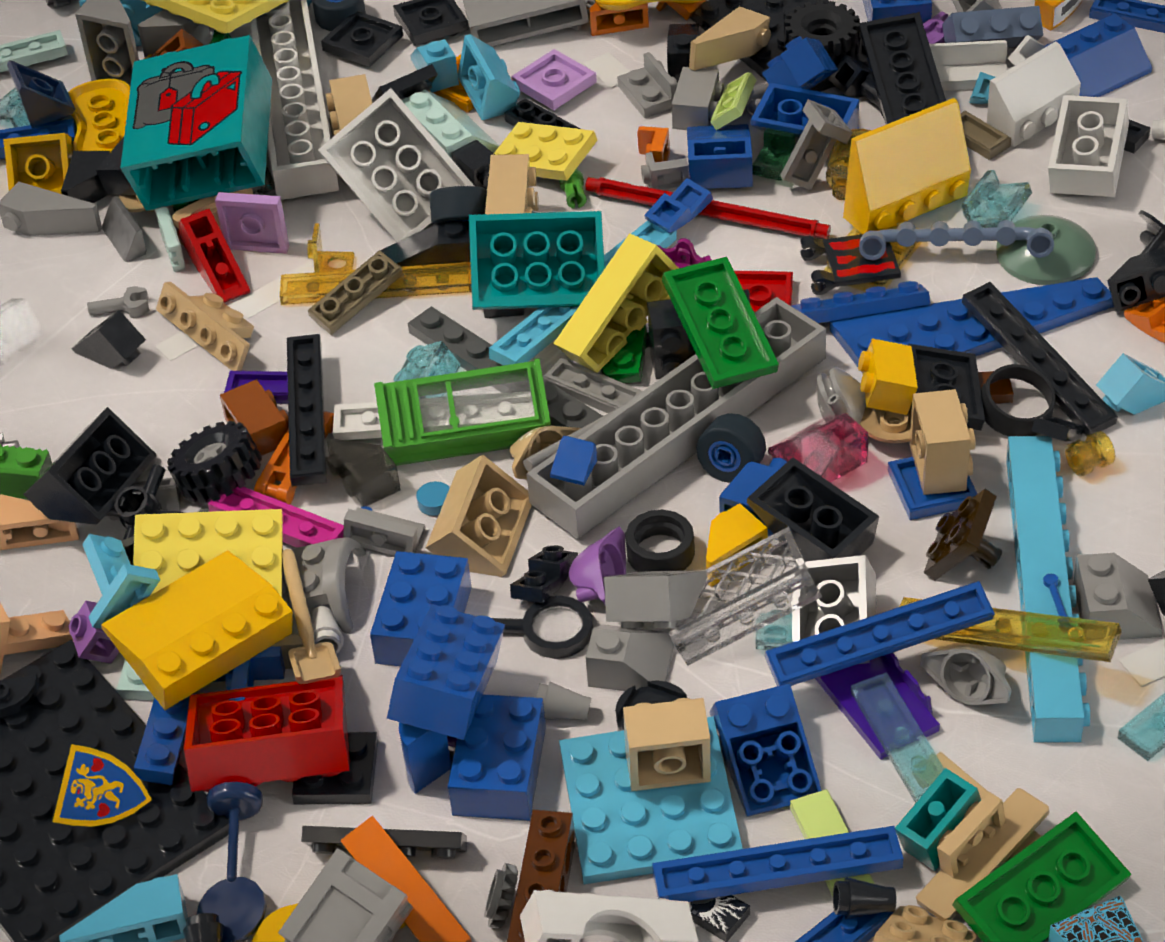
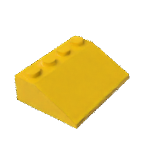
M955 98L851 138L843 218L862 234L868 231L886 230L967 196L971 167L959 103Z
M227 550L102 623L101 628L162 708L167 710L292 634L293 611L267 580Z

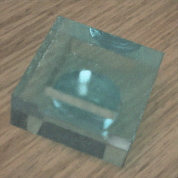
M759 611L755 639L756 649L770 650L793 642L792 613Z

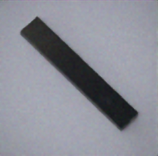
M991 282L963 294V305L1019 365L1036 369L1050 381L1055 391V403L1074 423L1083 426V433L1088 438L1116 424L1118 416Z
M320 334L287 337L291 485L293 487L327 483Z

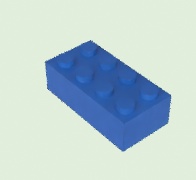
M431 604L395 677L387 719L464 740L497 663L505 624L495 622L488 616H473L459 612L451 606Z

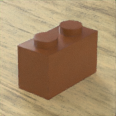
M256 379L220 394L223 413L227 423L228 421H235L236 424L238 422L243 423L261 456L275 451L289 428V417L284 410H278L272 392L269 389L265 391Z

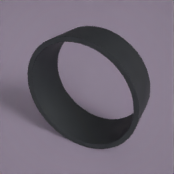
M1019 364L1002 366L989 376L981 388L985 422L992 429L1003 435L1036 436L1039 433L1031 431L1034 420L1053 415L1055 404L1054 388L1041 372L1029 366ZM1001 379L1025 381L1043 394L1049 408L1043 414L1033 418H1019L1009 415L1001 410L993 401L990 394V384Z

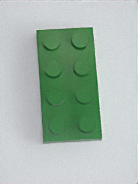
M727 256L663 272L662 282L712 389L778 371L779 363Z
M1076 811L957 897L952 906L983 942H1046L1049 940L1050 925L1090 909L1126 882L1132 874Z

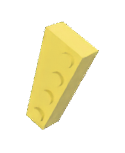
M629 233L553 344L572 361L598 373L627 344L626 337L633 330L637 329L640 331L648 322L646 319L648 316L647 302L670 299L662 282L663 272L679 268L656 244Z

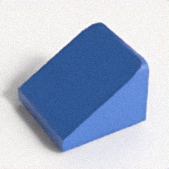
M563 436L554 459L550 478L584 486L597 463L595 443Z

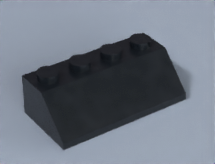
M107 407L75 438L23 495L50 520L97 525L112 509L118 494L137 480L156 458L157 454Z

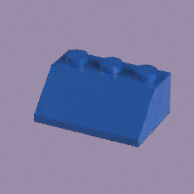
M1115 13L1056 40L1063 48L1081 82L1079 96L1101 97L1152 72V65L1135 27Z
M770 83L750 120V124L761 131L800 138L809 120L802 111L809 99L829 107L839 114L852 131V135L847 144L837 140L835 145L850 147L851 138L855 137L859 129V99Z

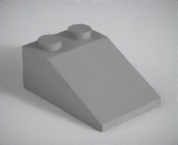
M866 555L792 563L793 642L876 615V573Z

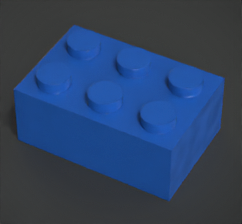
M396 551L370 632L375 664L402 665L431 604L451 606L459 612L465 613L472 589L468 558Z
M483 694L464 740L457 738L448 782L452 816L530 821L546 731L543 698Z

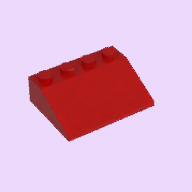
M343 675L308 684H299L293 681L190 695L184 754L191 792L201 790L209 792L215 785L225 782H243L258 786L263 782L282 780L293 782L306 776L322 775L330 777L344 771H350ZM245 697V700L241 701L229 700L231 698Z

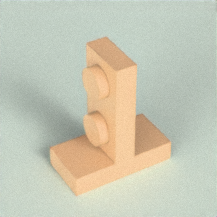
M0 603V674L4 655L55 648L69 640L73 641L68 627L70 621L64 610L8 617Z

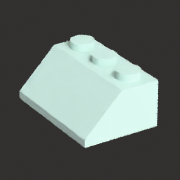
M427 90L414 93L402 99L403 103L451 159L452 152L475 140H478L493 153L499 147L487 133L450 100Z

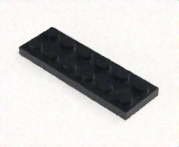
M920 12L859 23L860 35L885 124L946 101Z

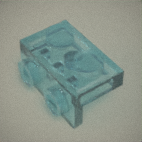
M987 170L962 203L963 215L967 222L977 221L982 225V228L997 227L998 223L1003 220H1013L1032 194V190L1028 182L1000 184L995 170Z
M443 341L426 346L418 345L408 352L407 360L393 380L397 382L457 373L460 363ZM444 393V394H438V395L424 396V397H420V398H421V399H426V398H441V397H444L445 393Z

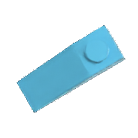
M178 875L157 877L150 881L135 884L59 935L60 942H171L184 939L183 929L187 927L186 919L188 914L185 896Z

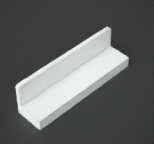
M1006 40L929 44L943 91L974 90L980 72L997 77L1008 70L1006 64Z

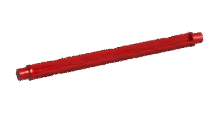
M588 177L585 184L586 191L595 192L598 196L631 200L652 206L664 193L669 196L674 193L609 180L604 177L599 179ZM714 200L698 214L828 239L831 232V225L819 223V220L794 217Z

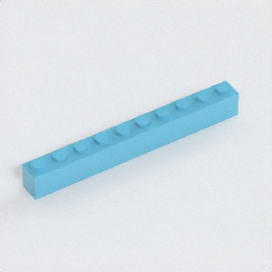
M1008 436L1006 467L1033 742H1081L1083 727L1090 726L1089 703L1082 702V696H1086L1087 680L1086 673L1079 672L1078 666L1083 665L1082 643L1075 642V636H1079L1080 621L1079 614H1072V608L1076 607L1075 585H1069L1068 579L1073 577L1072 557L1065 556V552H1069L1070 537L1069 530H1062V525L1066 524V504L1059 503V498L1063 497L1062 476H1056V472L1060 471V452L1053 451L1052 437ZM1046 574L1058 576L1059 584L1057 589L1068 619L1074 623L1073 631L1068 634L1061 632L1059 629L1061 620L1050 589L1043 584V577Z

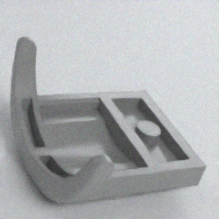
M350 537L337 538L291 549L295 553L308 608L329 604L340 629L344 633H350L353 630V623L346 600V564L351 552L357 556H364L366 549L357 540ZM283 570V600L293 611Z

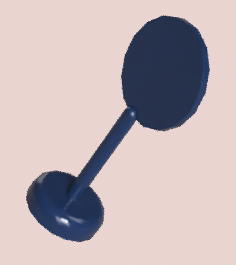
M243 782L221 783L211 788L207 794L209 810L214 812V815L226 816L229 820L227 879L218 881L206 891L199 902L196 914L214 913L219 915V921L224 925L222 942H241L248 938L260 926L267 908L265 894L258 884L246 877H237L239 820L253 817L260 811L263 804L262 792L256 786Z

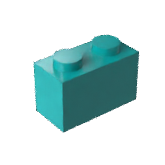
M945 768L895 827L903 850L936 871L940 866L937 847L941 837L948 830H954L973 803L981 801L978 788Z

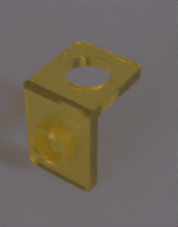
M315 223L312 240H308L307 255L308 259H313L315 276H349L353 272L354 252L323 251L320 223ZM336 259L346 262V265L341 268H332L328 264Z

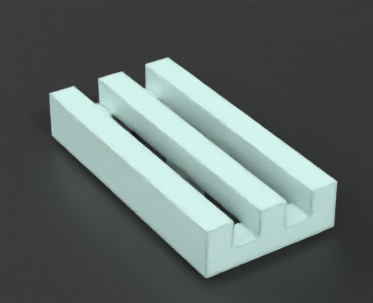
M166 207L155 209L160 233L173 271L184 270L186 266L183 252L169 210Z

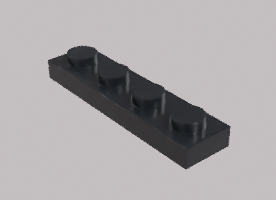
M302 826L301 842L308 846H313V853L333 854L337 847H344L340 840L355 828ZM384 829L406 857H416V850L432 851L431 857L439 859H455L456 852H467V836L462 832Z

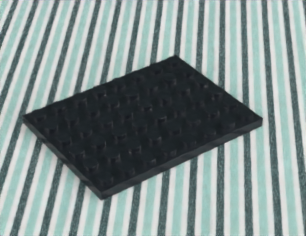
M72 640L4 678L9 679L37 674L39 679L36 696L34 698L31 696L26 703L21 705V711L0 718V928L11 942H60L59 935L135 884L150 881L157 877H164L228 836L229 833L228 818L225 815L216 816L214 812L209 810L207 794L203 790L191 792L188 773L179 762L172 785L142 781L152 800L130 816L114 823L93 827L71 826L52 822L70 744L88 746L107 752L125 763L134 772V765L146 728L145 723L89 659L78 657Z

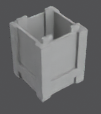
M337 848L278 934L285 939L284 942H391L412 911L413 906L408 902L407 894Z

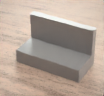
M357 507L356 511L348 509L344 517L343 538H353L366 549L395 556L396 551L415 553L424 533L425 524Z

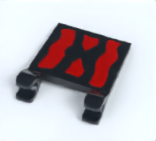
M863 234L823 240L813 236L803 237L800 241L803 248L800 251L802 259L805 261L814 260L825 253L831 273L824 270H815L811 273V279L814 282L811 284L812 292L815 295H822L835 287L901 278V271L891 243H886V250L882 257L876 260H869L864 258L859 251L860 238Z

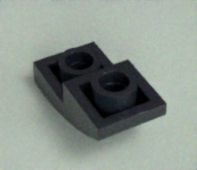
M558 545L543 547L541 552L528 559L529 571L524 573L523 577L510 584L511 598L544 603L567 580L570 566L578 556V553L564 551V548Z

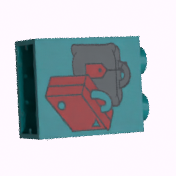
M250 35L228 38L208 45L177 52H167L160 56L134 61L120 168L146 211L216 196L218 192L230 193L265 185L273 79Z

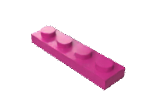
M236 487L232 490L233 494L226 496V494L220 495V500L212 501L211 499L208 503L209 512L282 509L283 542L297 548L343 538L344 525L246 487L241 489Z

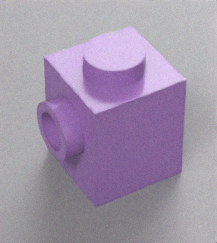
M86 600L78 613L72 617L68 626L78 657L111 664L118 655L119 650L103 629L92 627L88 616L97 603Z

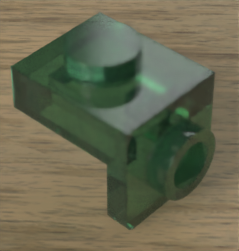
M767 128L764 132V146L752 165V175L782 181L781 173L795 148V135Z

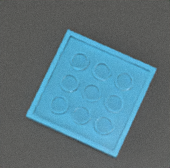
M714 716L707 717L710 733L711 782L631 791L625 752L624 730L559 740L584 885L653 874L652 863L743 849Z

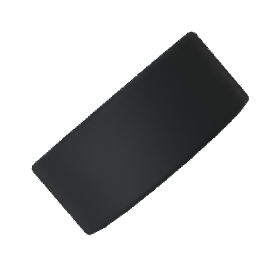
M664 509L647 511L632 520L625 532L627 561L637 572L684 571L692 563L695 555L693 526L686 517L677 512ZM656 535L672 536L681 542L677 548L661 553L650 552L639 546L644 539Z

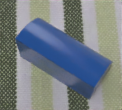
M399 722V735L407 780L411 790L416 794L451 770L452 765L447 735Z

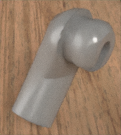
M768 83L754 86L745 107L750 115H753L769 86Z

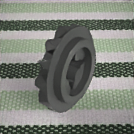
M505 862L502 870L497 869L495 872L484 917L489 918L488 927L498 929L506 922L518 880V871L515 865Z

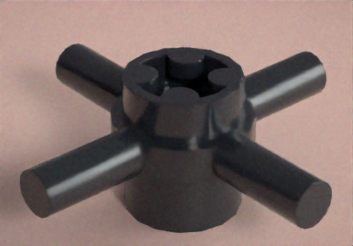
M154 464L144 488L130 486L122 490L116 497L114 506L106 514V516L118 517L121 524L127 529L123 540L134 536L135 515L186 513L164 510L155 498L166 471L164 467Z

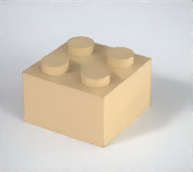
M956 389L913 394L910 448L923 495L966 491L967 477L973 475V462L970 450H975V434L973 428H967V407L965 403L959 402Z
M679 698L672 702L639 703L634 706L623 707L625 752L631 791L711 782L710 733L703 698Z

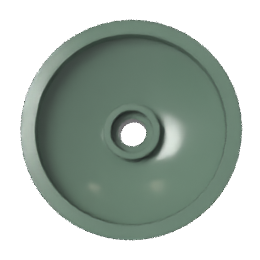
M1035 215L1014 222L1016 227L1045 228L1049 230L1054 238V248L1048 256L1038 258L1031 255L1027 249V240H1015L1014 243L1007 246L1001 245L997 241L996 245L997 259L1004 270L1019 280L1036 285H1051L1075 281L1091 269L1096 255L1095 242L1084 228L1069 219L1053 215Z

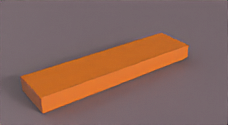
M373 815L340 840L354 860L407 894V900L413 906V909L404 923L419 942H472L470 936Z

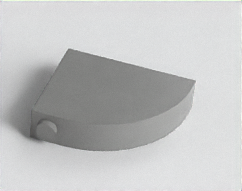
M463 0L471 35L491 47L589 22L585 0Z

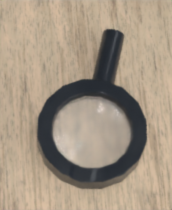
M561 595L551 596L544 603L535 602L525 612L523 619L492 618L495 622L505 624L503 633L524 634V641L531 651L542 657L552 659L567 658L581 652L589 644L593 630L591 612L585 604L575 598Z

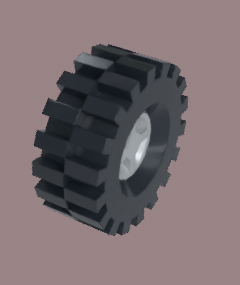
M222 421L217 422L215 427L212 428L210 425L203 427V431L199 434L197 432L190 435L191 439L180 442V449H174L171 453L172 458H168L167 461L169 465L167 468L186 500L189 499L192 503H195L197 500L199 503H207L209 498L212 501L220 500V495L226 494V496L234 493L232 491L234 488L239 487L241 489L245 486V480L252 479L256 475L254 470L260 469L262 456L243 423L238 422L236 424L235 421H228L225 425Z

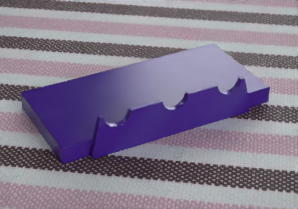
M894 653L872 659L870 663L856 664L815 678L880 760L940 730V724L932 714L930 696H924L919 683L908 670L904 671L900 667L898 658Z

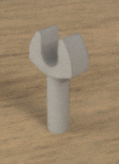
M137 286L127 287L124 296L120 298L87 302L89 315L124 310L130 315V318H135L150 311L147 289Z

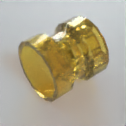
M1102 431L1088 435L1085 441L1076 440L1065 447L1068 465L1080 477L1092 473L1097 466L1102 468L1113 464L1116 457L1110 438Z

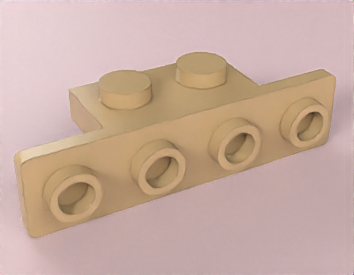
M164 282L156 310L230 370L242 371L250 347L249 343L243 338H251L254 326L243 318L241 312L231 309L216 294L205 293L202 296H189L172 282Z
M1017 788L1004 803L1002 799L991 792L980 802L973 803L954 830H948L941 837L937 847L941 870L917 894V904L943 922L952 920L958 913L952 906L955 899L1003 865L1049 815V806L1021 788Z

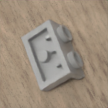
M650 52L643 54V68L617 76L618 87L644 118L672 109L671 104L678 84L675 77H671L666 72L660 60L657 61Z

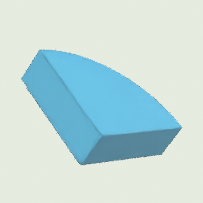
M980 72L969 103H988L990 80L994 79L995 76Z

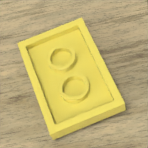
M518 122L494 154H529L530 167H536V177L567 181L598 140L593 130Z

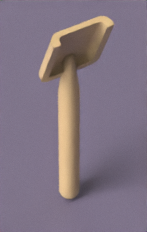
M285 549L282 551V566L298 633L303 642L302 647L293 648L288 651L296 682L308 684L337 678L341 674V668L333 644L330 642L315 644L314 630L295 553L290 549Z

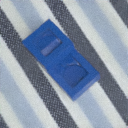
M686 178L671 196L664 193L647 211L644 217L666 232L671 233L695 218L713 200L711 191Z

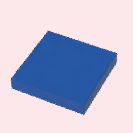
M913 457L888 462V473L909 520L956 511L964 499L968 496L973 498L978 494L968 476L966 491L923 495Z

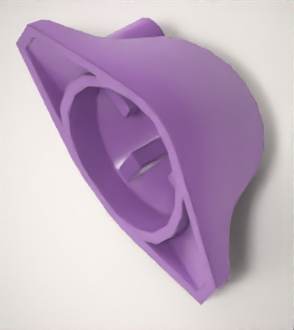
M620 526L588 546L572 562L569 569V578L577 588L576 596L578 601L586 602L597 599L601 600L605 605L604 577L626 574L625 533Z

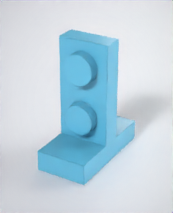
M89 534L82 545L102 597L88 617L93 628L102 629V623L150 596L159 583L160 578L155 569L131 565L121 540L110 536L103 537Z

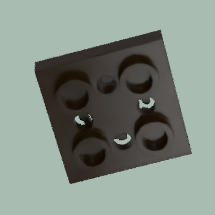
M985 488L973 498L968 496L964 499L959 508L952 514L948 512L941 517L935 528L938 532L936 539L926 552L928 561L923 572L924 574L936 581L968 556H972L987 569L995 566L1002 555V549L983 538L997 498L996 495Z

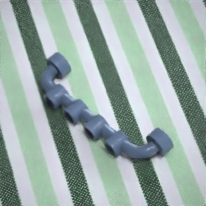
M1003 220L998 223L997 227L982 228V225L977 221H969L963 228H949L945 222L937 221L931 225L930 229H916L913 223L903 222L897 229L868 231L864 233L860 238L859 251L864 258L876 260L885 253L887 242H898L903 247H910L915 242H931L933 245L940 247L946 245L948 241H964L969 246H976L981 241H998L1001 245L1007 246L1014 243L1015 240H1027L1029 253L1034 257L1042 258L1048 256L1053 251L1054 238L1052 233L1045 228L1016 227L1009 220Z

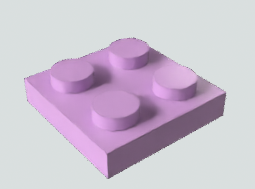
M555 49L511 76L512 81L517 83L521 92L552 110L557 109L597 83L596 72Z
M218 192L215 199L221 232L230 250L287 253L289 240L280 196Z

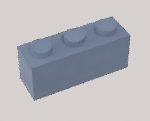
M1039 6L951 13L942 24L945 43L1006 40L1007 48L1018 47L1028 35L1037 41L1044 35Z

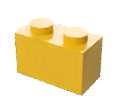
M872 338L868 350L861 352L858 363V370L863 373L861 392H865L866 407L907 415L913 401V394L916 393L918 388L912 346Z

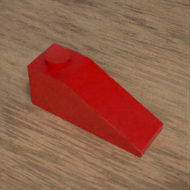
M210 208L180 219L179 236L192 263L213 294L220 296L225 303L250 293V288Z

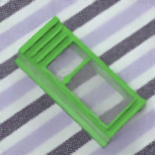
M539 358L534 359V361L390 383H374L387 467L510 449L527 432L538 427L551 426Z

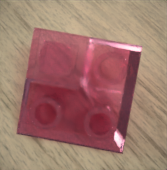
M841 413L822 418L768 448V454L773 458H782L787 462L794 457L831 483L867 463L868 432L847 413Z

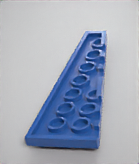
M1098 277L1001 292L1039 333L1113 307L1110 291ZM962 299L830 321V332L857 367L861 352L868 350L872 338L903 345L915 344L971 353L976 356L1003 347L963 305Z

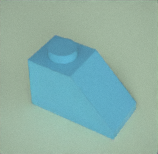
M445 39L417 47L410 55L411 61L417 70L433 64L438 75L431 84L430 92L433 93L459 85L456 56Z
M1124 353L1096 384L1105 394L1102 398L1103 401L1117 412L1124 409L1135 415L1165 402V377L1159 371Z

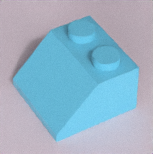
M471 34L465 35L458 78L481 120L504 115L505 112L516 105L517 99L520 97L519 87L510 78L505 61L499 58L493 47Z

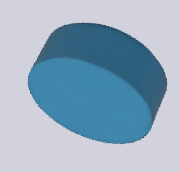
M438 481L422 485L416 494L419 510L427 515H439L450 487Z

